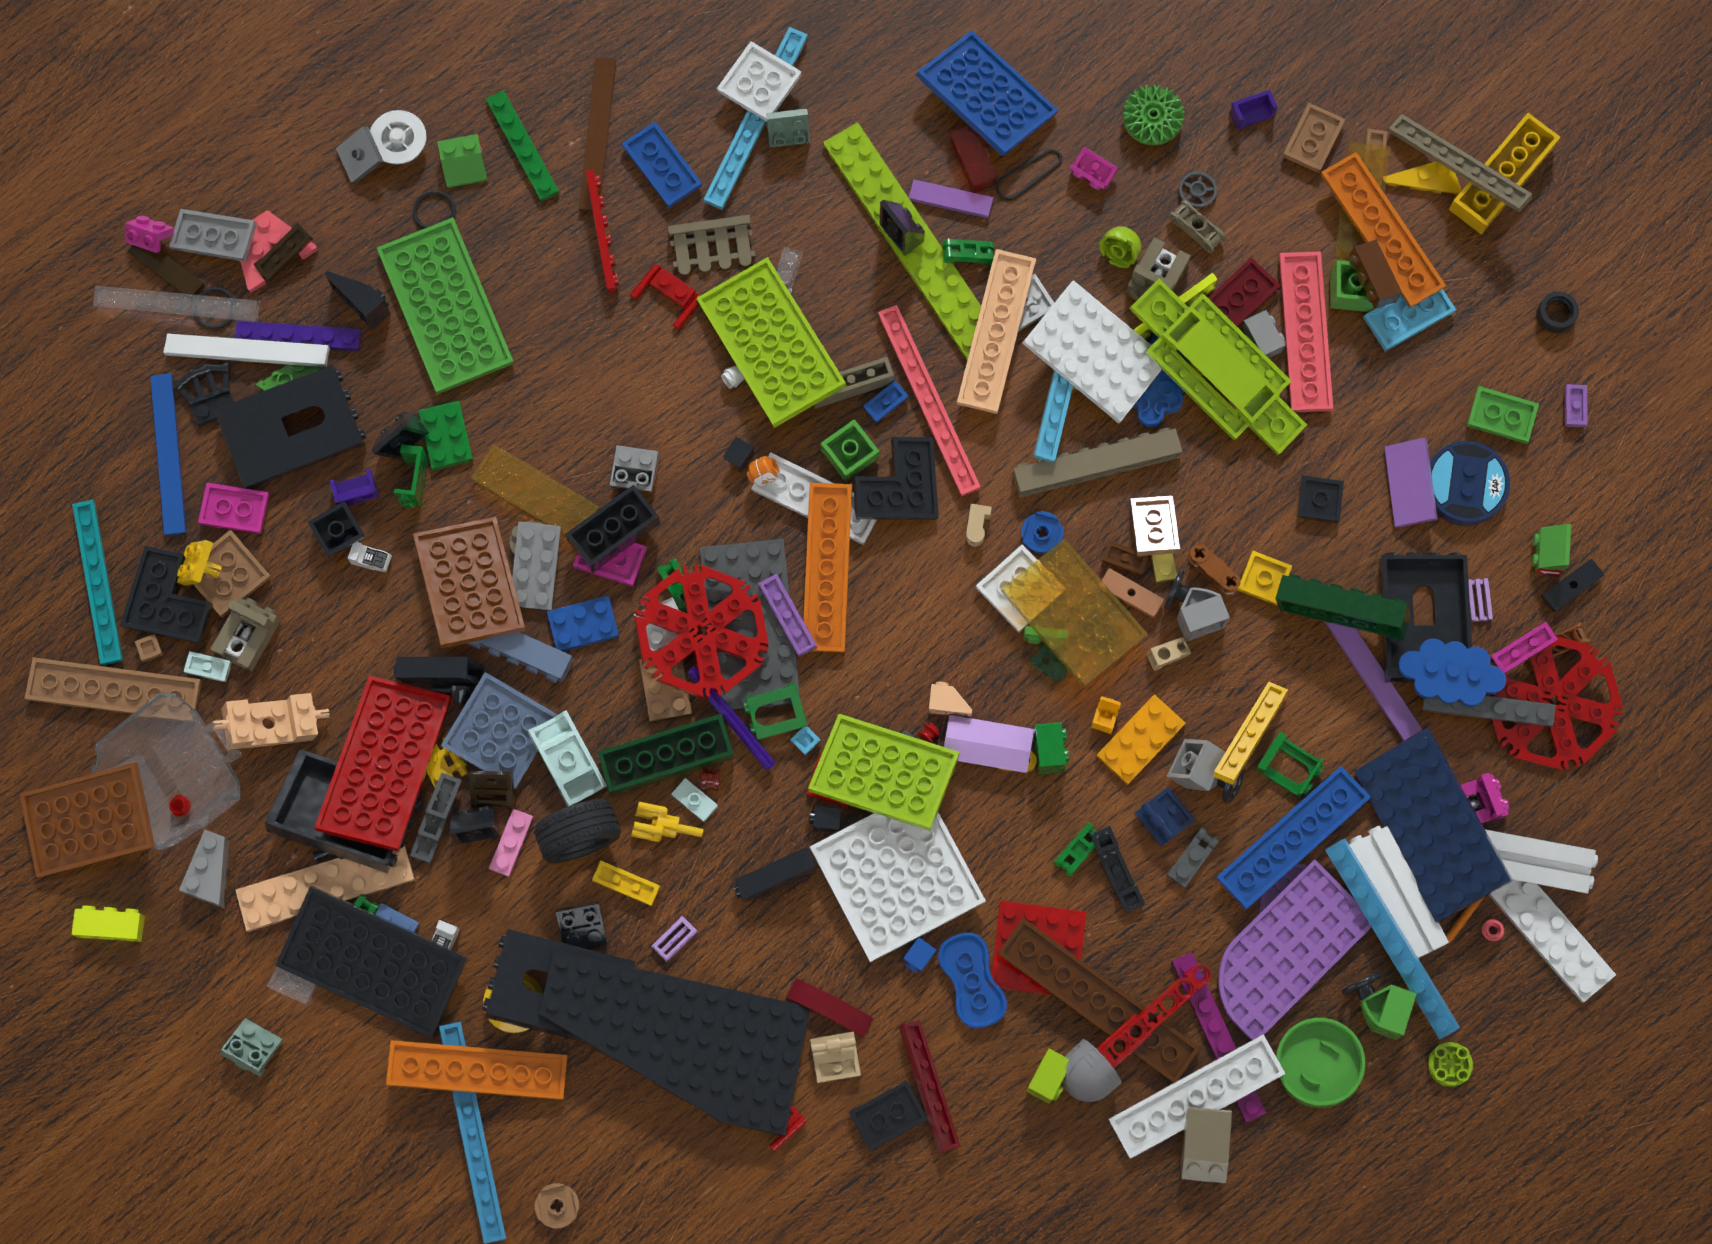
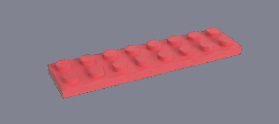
M1321 252L1280 253L1279 265L1288 378L1291 380L1289 383L1290 408L1294 412L1332 411L1333 397Z

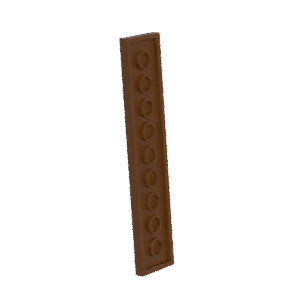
M1024 918L1020 920L997 953L1108 1036H1111L1134 1014L1138 1015L1145 1009L1143 1005ZM1148 1013L1149 1019L1147 1021L1154 1022L1155 1014ZM1163 1021L1151 1032L1152 1035L1132 1054L1174 1084L1182 1076L1200 1050V1047ZM1137 1025L1130 1029V1035L1133 1038H1137L1141 1033ZM1117 1040V1041H1116L1117 1043H1119L1121 1046L1124 1047V1043H1123L1122 1040Z

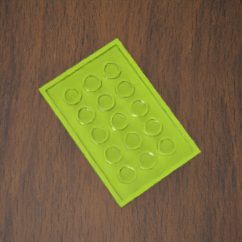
M838 714L808 790L811 793L931 831L960 752Z

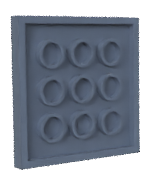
M485 672L441 744V747L482 771L513 772L514 789H516L538 752L528 734V730L551 720L557 714Z

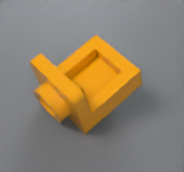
M1101 696L1091 728L1111 734L1121 702Z

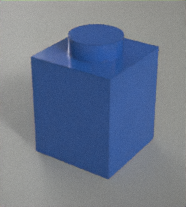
M918 937L903 958V961L906 963L904 966L913 973L918 971L921 974L935 955L936 949Z

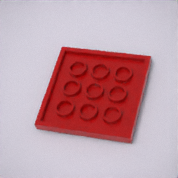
M1000 900L991 972L993 980L1001 989L1054 996L997 953L1020 920L1024 918L1081 960L1086 912Z

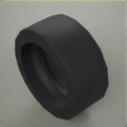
M1562 291L1547 294L1537 309V319L1540 325L1552 333H1562L1569 330L1579 314L1576 300L1570 294ZM1549 303H1563L1570 312L1569 319L1564 323H1556L1548 318L1546 308Z

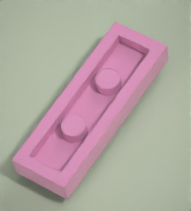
M516 809L512 810L490 864V870L510 877L534 819L532 815Z

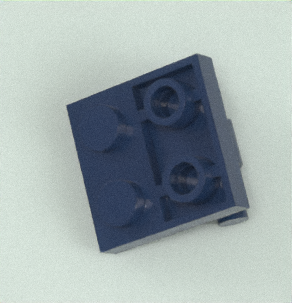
M1169 787L1165 788L1149 802H1145L1134 813L1160 847L1164 846L1195 821Z

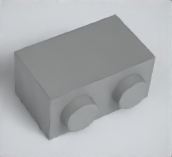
M1266 310L1244 320L1242 329L1245 335L1268 358L1283 352L1286 344L1285 338L1282 333H1278L1274 317L1269 315Z

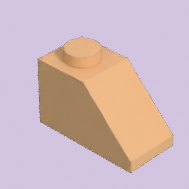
M936 682V684L931 685L930 714L971 718L972 709L953 686H949L946 682Z

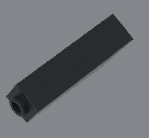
M397 657L393 669L396 679L405 683L476 687L484 675V666L469 657Z
M805 847L735 879L736 886H733L737 898L742 897L743 902H747L816 874L815 865L808 848Z

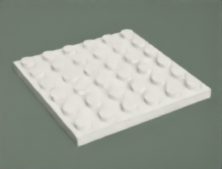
M874 813L810 846L870 963L986 902L939 813L936 815L931 831Z

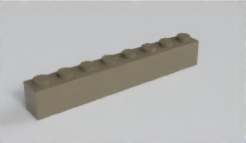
M1163 428L1158 430V433L1151 435L1143 433L1131 440L1123 438L1111 445L1103 443L1098 445L1097 448L1090 450L1089 448H1082L1077 453L1070 455L1069 453H1062L1057 456L1053 463L1039 459L1034 464H1019L1013 471L1019 498L1180 458L1182 448L1176 428L1171 430Z

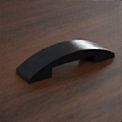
M1107 826L1090 834L1104 872L1125 914L1146 905L1122 857L1111 827Z

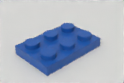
M609 595L547 611L556 649L562 652L619 637Z

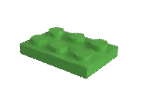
M1478 386L1467 427L1528 444L1539 404Z

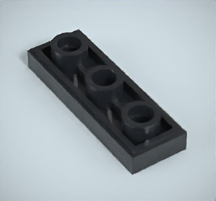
M1591 558L1543 593L1541 597L1551 610L1556 612L1605 574ZM1569 584H1573L1575 589L1571 588Z

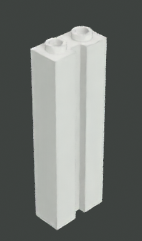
M1377 826L1368 831L1369 836L1362 838L1359 835L1349 840L1351 849L1416 956L1420 958L1448 944L1449 941L1440 924L1435 922L1418 890L1415 877L1388 826L1382 829L1380 826Z
M1486 830L1512 879L1588 893L1589 889H1592L1594 877L1590 876L1591 868H1595L1597 865L1598 855H1595L1596 850Z

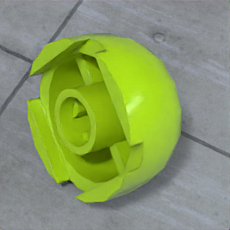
M1118 226L1110 229L1103 236L1099 243V249L1103 257L1106 255L1112 259L1109 260V263L1119 268H1128L1140 256L1141 241L1133 230Z

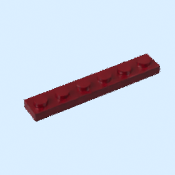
M918 1020L899 1026L900 1033L938 1152L942 1153L959 1148L961 1146L921 1022Z

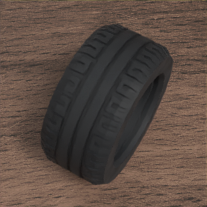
M595 799L563 808L546 816L536 823L534 834L543 859L553 864L574 860L609 846L619 839L621 829L612 804L606 799Z

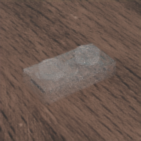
M784 247L776 271L788 291L792 292L804 252Z
M276 967L267 987L308 1005L317 985Z

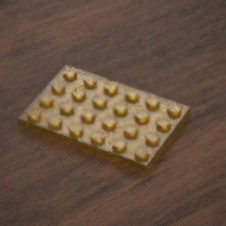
M1063 539L1001 589L1003 595L1083 687L1148 635L1066 539Z

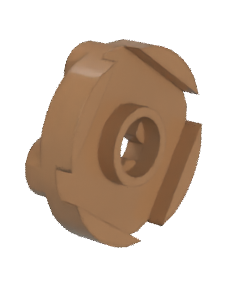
M554 1183L544 1187L535 1201V1213L538 1219L544 1225L554 1229L569 1226L577 1218L580 1210L577 1194L569 1186L561 1183ZM554 1200L563 1203V1207H561V1211L558 1213L555 1209H551V1205L555 1203Z

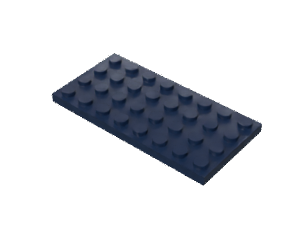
M1426 728L1354 771L1364 790L1371 796L1369 800L1383 826H1388L1415 877L1418 890L1436 923L1441 922L1513 881L1430 729Z

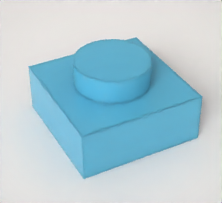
M807 726L803 727L790 739L805 756L821 742Z

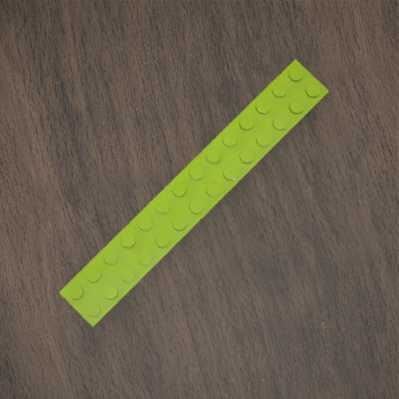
M857 122L824 141L823 146L968 361L981 305L953 263H945L943 261L945 251ZM882 200L900 203L903 208H907L912 214V220L916 224L919 223L925 231L924 242L905 256L880 226V202Z

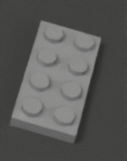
M180 209L169 247L172 250L246 262L257 223L254 220Z
M528 522L518 523L512 580L520 607L552 610L561 526Z

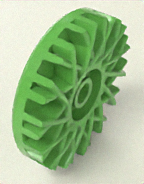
M1153 84L1152 87L1148 88L1145 85L1144 88L1140 87L1137 92L1134 90L1133 94H1130L1129 99L1126 100L1123 109V123L1127 132L1135 140L1147 145H1161L1169 142L1179 133L1184 120V107L1181 106V99H1178V95L1176 97L1173 95V90L1168 91L1167 87L1162 89L1161 85L1156 87Z

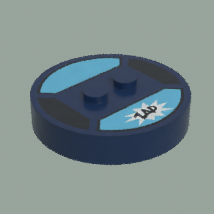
M1473 441L1455 442L1438 451L1430 461L1436 512L1443 520L1459 526H1474L1491 519L1504 505L1510 490V476L1502 458L1491 448Z

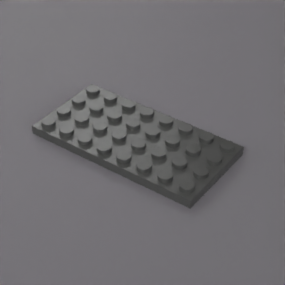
M784 539L700 547L701 565L747 582L740 589L743 590L745 586L750 585V589L746 592L748 596H753L757 593L758 596L752 603L759 599L761 601L769 643L766 653L758 652L759 657L764 658L763 663H759L762 664L761 667L724 696L721 688L722 698L733 711L745 710L743 702L747 701L746 695L754 696L787 687V684L796 682L799 692L795 649L758 584L777 574L789 595ZM712 578L704 581L709 611L732 594L731 586ZM746 610L725 627L749 638L757 636L754 614L749 610ZM717 650L723 678H732L746 666L745 660ZM791 698L762 705L759 708L793 704Z

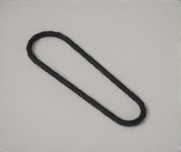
M1049 149L1003 176L996 185L998 195L1006 200L1018 198L1061 164V153L1058 150ZM1050 152L1058 154L1059 162L1017 195L1006 197L1000 192V183L1007 177Z

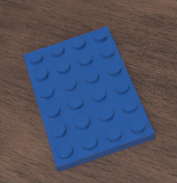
M972 30L922 67L916 74V77L1003 157L1057 115L1058 109Z

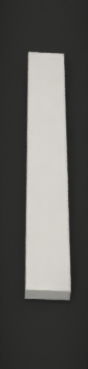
M167 334L164 354L167 356L326 367L330 348L328 345Z

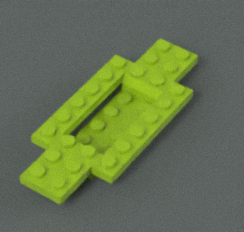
M1159 278L1129 308L1158 337L1145 353L1233 440H1236L1249 427L1279 455L1307 426L1279 397L1291 380L1203 293L1188 307ZM1176 350H1179L1236 407V410Z

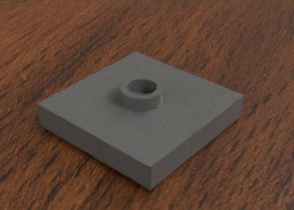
M367 126L360 128L336 147L351 183H357L384 162Z

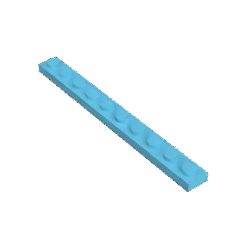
M789 27L775 56L794 67L808 39V34ZM747 111L704 197V203L723 210L766 121L750 111Z

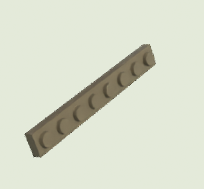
M1403 114L1389 127V133L1517 212H1520L1533 198L1532 193Z

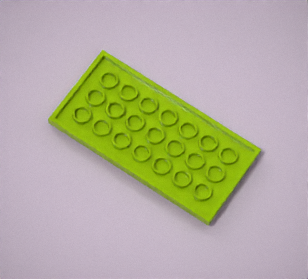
M768 257L696 298L774 428L847 386Z

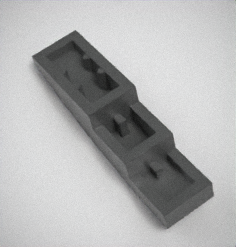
M441 773L418 831V837L410 854L411 858L431 864L462 780Z

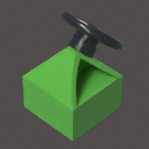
M1380 972L1367 976L1342 990L1343 995L1357 991L1365 1021L1372 1032L1395 1040L1404 1035L1417 993L1394 985L1375 992L1371 983L1382 977Z

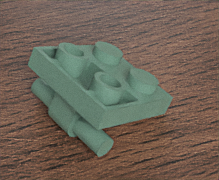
M807 109L766 113L770 147L810 143Z
M245 1018L222 1047L220 1054L235 1062V1065L245 1071L249 1070L261 1077L265 1072L264 1066L282 1044V1038Z

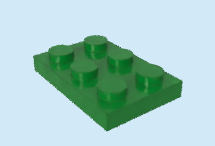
M459 401L418 410L421 423L429 431L425 436V441L433 471L473 461Z

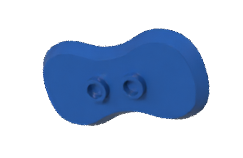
M969 932L957 934L945 940L939 948L938 960L942 970L951 979L955 987L956 1011L960 1020L971 1028H984L997 1023L1006 1013L1007 1000L1005 994L991 976L989 970V951L985 941L979 935Z

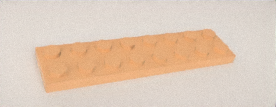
M996 249L957 405L995 414L998 413L1036 258Z
M404 845L397 852L398 859L396 865L390 867L388 873L345 858L342 860L337 858L236 889L246 931L250 932L297 917L310 886L319 888L345 901L357 899L361 894L370 895L415 881L406 846Z

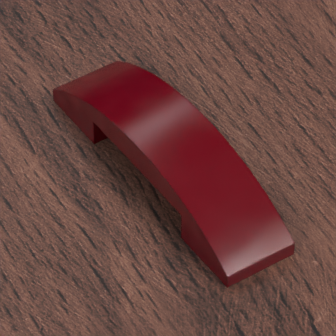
M797 978L786 996L787 999L807 1007L864 1038L873 1021L871 1016Z

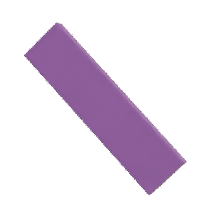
M915 179L913 180L909 196L910 201L983 218H989L993 197Z
M775 574L758 583L798 657L816 649L815 641L778 575Z

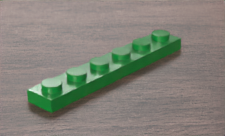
M502 90L486 98L487 104L540 201L543 202L559 194L558 188L505 91Z

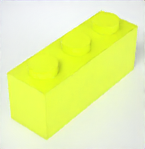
M82 906V909H75L72 935L77 938L142 942L145 916L140 914L137 909H126L125 912H117V908L104 907V911L95 910L96 907Z

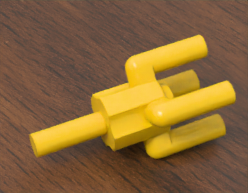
M639 802L635 816L650 819L652 823L649 825L635 822L631 837L659 842L662 836L675 838L677 832L702 837L703 829L679 824V817L667 815L668 810L666 807Z

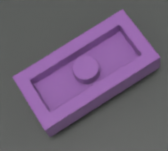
M1566 384L1564 387L1565 426L1586 427L1587 385Z

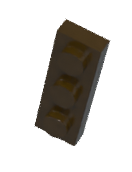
M297 223L254 266L271 282L314 238L300 223Z

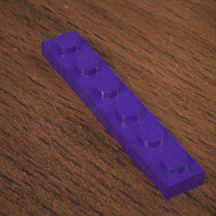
M237 321L235 339L328 345L330 350L359 351L362 332L360 329Z

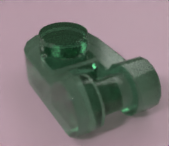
M1042 644L1038 649L1037 655H1033L1029 660L1030 663L1054 681L1064 679L1068 673L1067 663L1052 652L1049 647ZM1045 657L1050 660L1047 665L1042 662Z

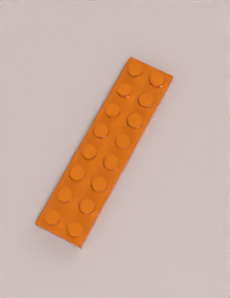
M1357 152L1321 172L1320 175L1364 241L1367 243L1377 239L1402 291L1401 296L1410 309L1445 289V283Z
M810 483L803 622L817 645V648L811 652L845 653L852 484Z
M391 1040L386 1086L563 1100L567 1055Z

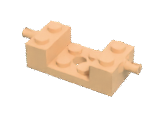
M311 693L290 695L287 700L248 704V700L228 701L221 708L223 720L213 721L212 726L213 730L225 729L228 750L313 741L318 735L317 719L329 718V710H316L313 706ZM270 719L273 722V728H265L262 721Z

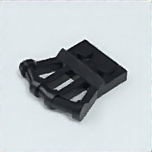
M230 362L203 364L201 368L189 369V372L179 381L175 380L173 382V385L189 401L198 427L217 421L214 410L234 402L230 391ZM213 373H224L222 389L218 390ZM203 375H207L213 391L205 395L198 378ZM192 380L199 396L197 398H193L184 389Z

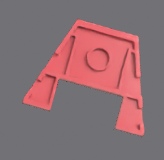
M268 210L253 219L257 223L249 254L246 262L240 261L250 293L266 284L254 265L292 229ZM310 242L299 255L304 260L318 251V248Z

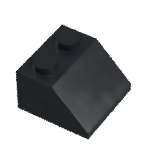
M345 501L308 521L328 558L365 537Z

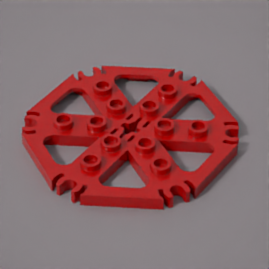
M696 564L693 566L694 573H688L687 567L683 566L681 575L679 567L643 595L639 604L645 607V611L637 609L634 620L642 665L650 660L646 664L645 669L647 670L649 667L656 668V672L652 677L656 678L661 673L662 676L656 680L657 682L701 699L705 695L706 699H709L710 690H715L717 697H720L722 688L724 696L761 667L762 664L759 663H763L764 658L759 657L758 652L766 653L769 643L761 601L759 599L752 603L757 598V593L753 596L746 594L751 586L747 585L742 590L740 588L747 582L701 564L698 568ZM708 578L725 583L732 588V594L710 611L704 581ZM673 583H680L687 613L661 604L658 601V595ZM746 610H749L754 614L757 636L749 638L725 627ZM652 624L678 634V636L659 651H653L649 647L646 626ZM710 625L705 631V636L700 634L694 638L698 632L697 627L703 629ZM717 650L745 660L746 666L732 678H723ZM693 652L699 682L696 684L674 677L671 673L672 668Z
M1556 636L1557 641L1529 658L1537 686L1509 679L1506 673H1504L1506 676L1504 688L1499 693L1490 696L1546 704L1551 703L1543 700V698L1552 699L1553 696H1556V700L1564 704L1555 705L1553 727H1549L1556 755L1548 758L1530 753L1527 749L1528 743L1545 726L1516 723L1511 729H1506L1500 720L1491 719L1497 743L1505 737L1506 739L1501 742L1500 746L1504 747L1507 743H1510L1512 749L1508 752L1509 755L1514 754L1518 750L1513 758L1562 770V761L1563 768L1567 770L1569 769V760H1573L1575 767L1580 766L1579 757L1581 765H1584L1618 730L1611 728L1610 725L1614 727L1620 726V723L1614 722L1613 716L1615 714L1623 715V712L1614 710V707L1623 709L1610 661L1603 667L1601 665L1607 661V657L1605 656L1599 661L1595 657L1599 649H1595L1589 654V651L1594 646ZM1555 646L1573 649L1581 654V659L1560 680L1552 656V649ZM1601 674L1605 677L1610 693V701L1603 704L1576 696L1596 675ZM1570 718L1599 725L1602 728L1601 735L1588 748L1581 749L1577 744Z

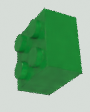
M1061 722L1035 724L1033 737L1038 775L1063 773L1065 766H1068L1069 751L1064 749L1065 741H1067L1066 728H1062Z

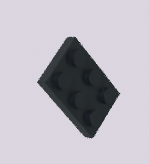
M907 1080L849 1112L869 1151L880 1147L928 1120Z

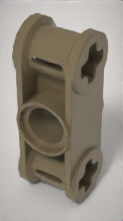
M1182 200L1180 206L1174 212L1168 214L1170 220L1176 226L1185 231L1208 253H1213L1214 248L1221 241L1224 242L1226 240L1224 232L1213 225L1186 200ZM1199 224L1202 226V228L1196 229L1193 227V225Z

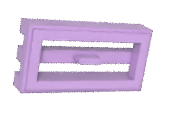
M1488 578L1482 580L1469 579L1471 622L1492 621L1493 615ZM1472 585H1475L1479 617L1475 615ZM1480 585H1483L1486 616H1484Z
M681 916L651 947L668 962L698 931ZM684 923L685 926L660 949L659 946ZM690 929L691 931L666 955L665 952Z

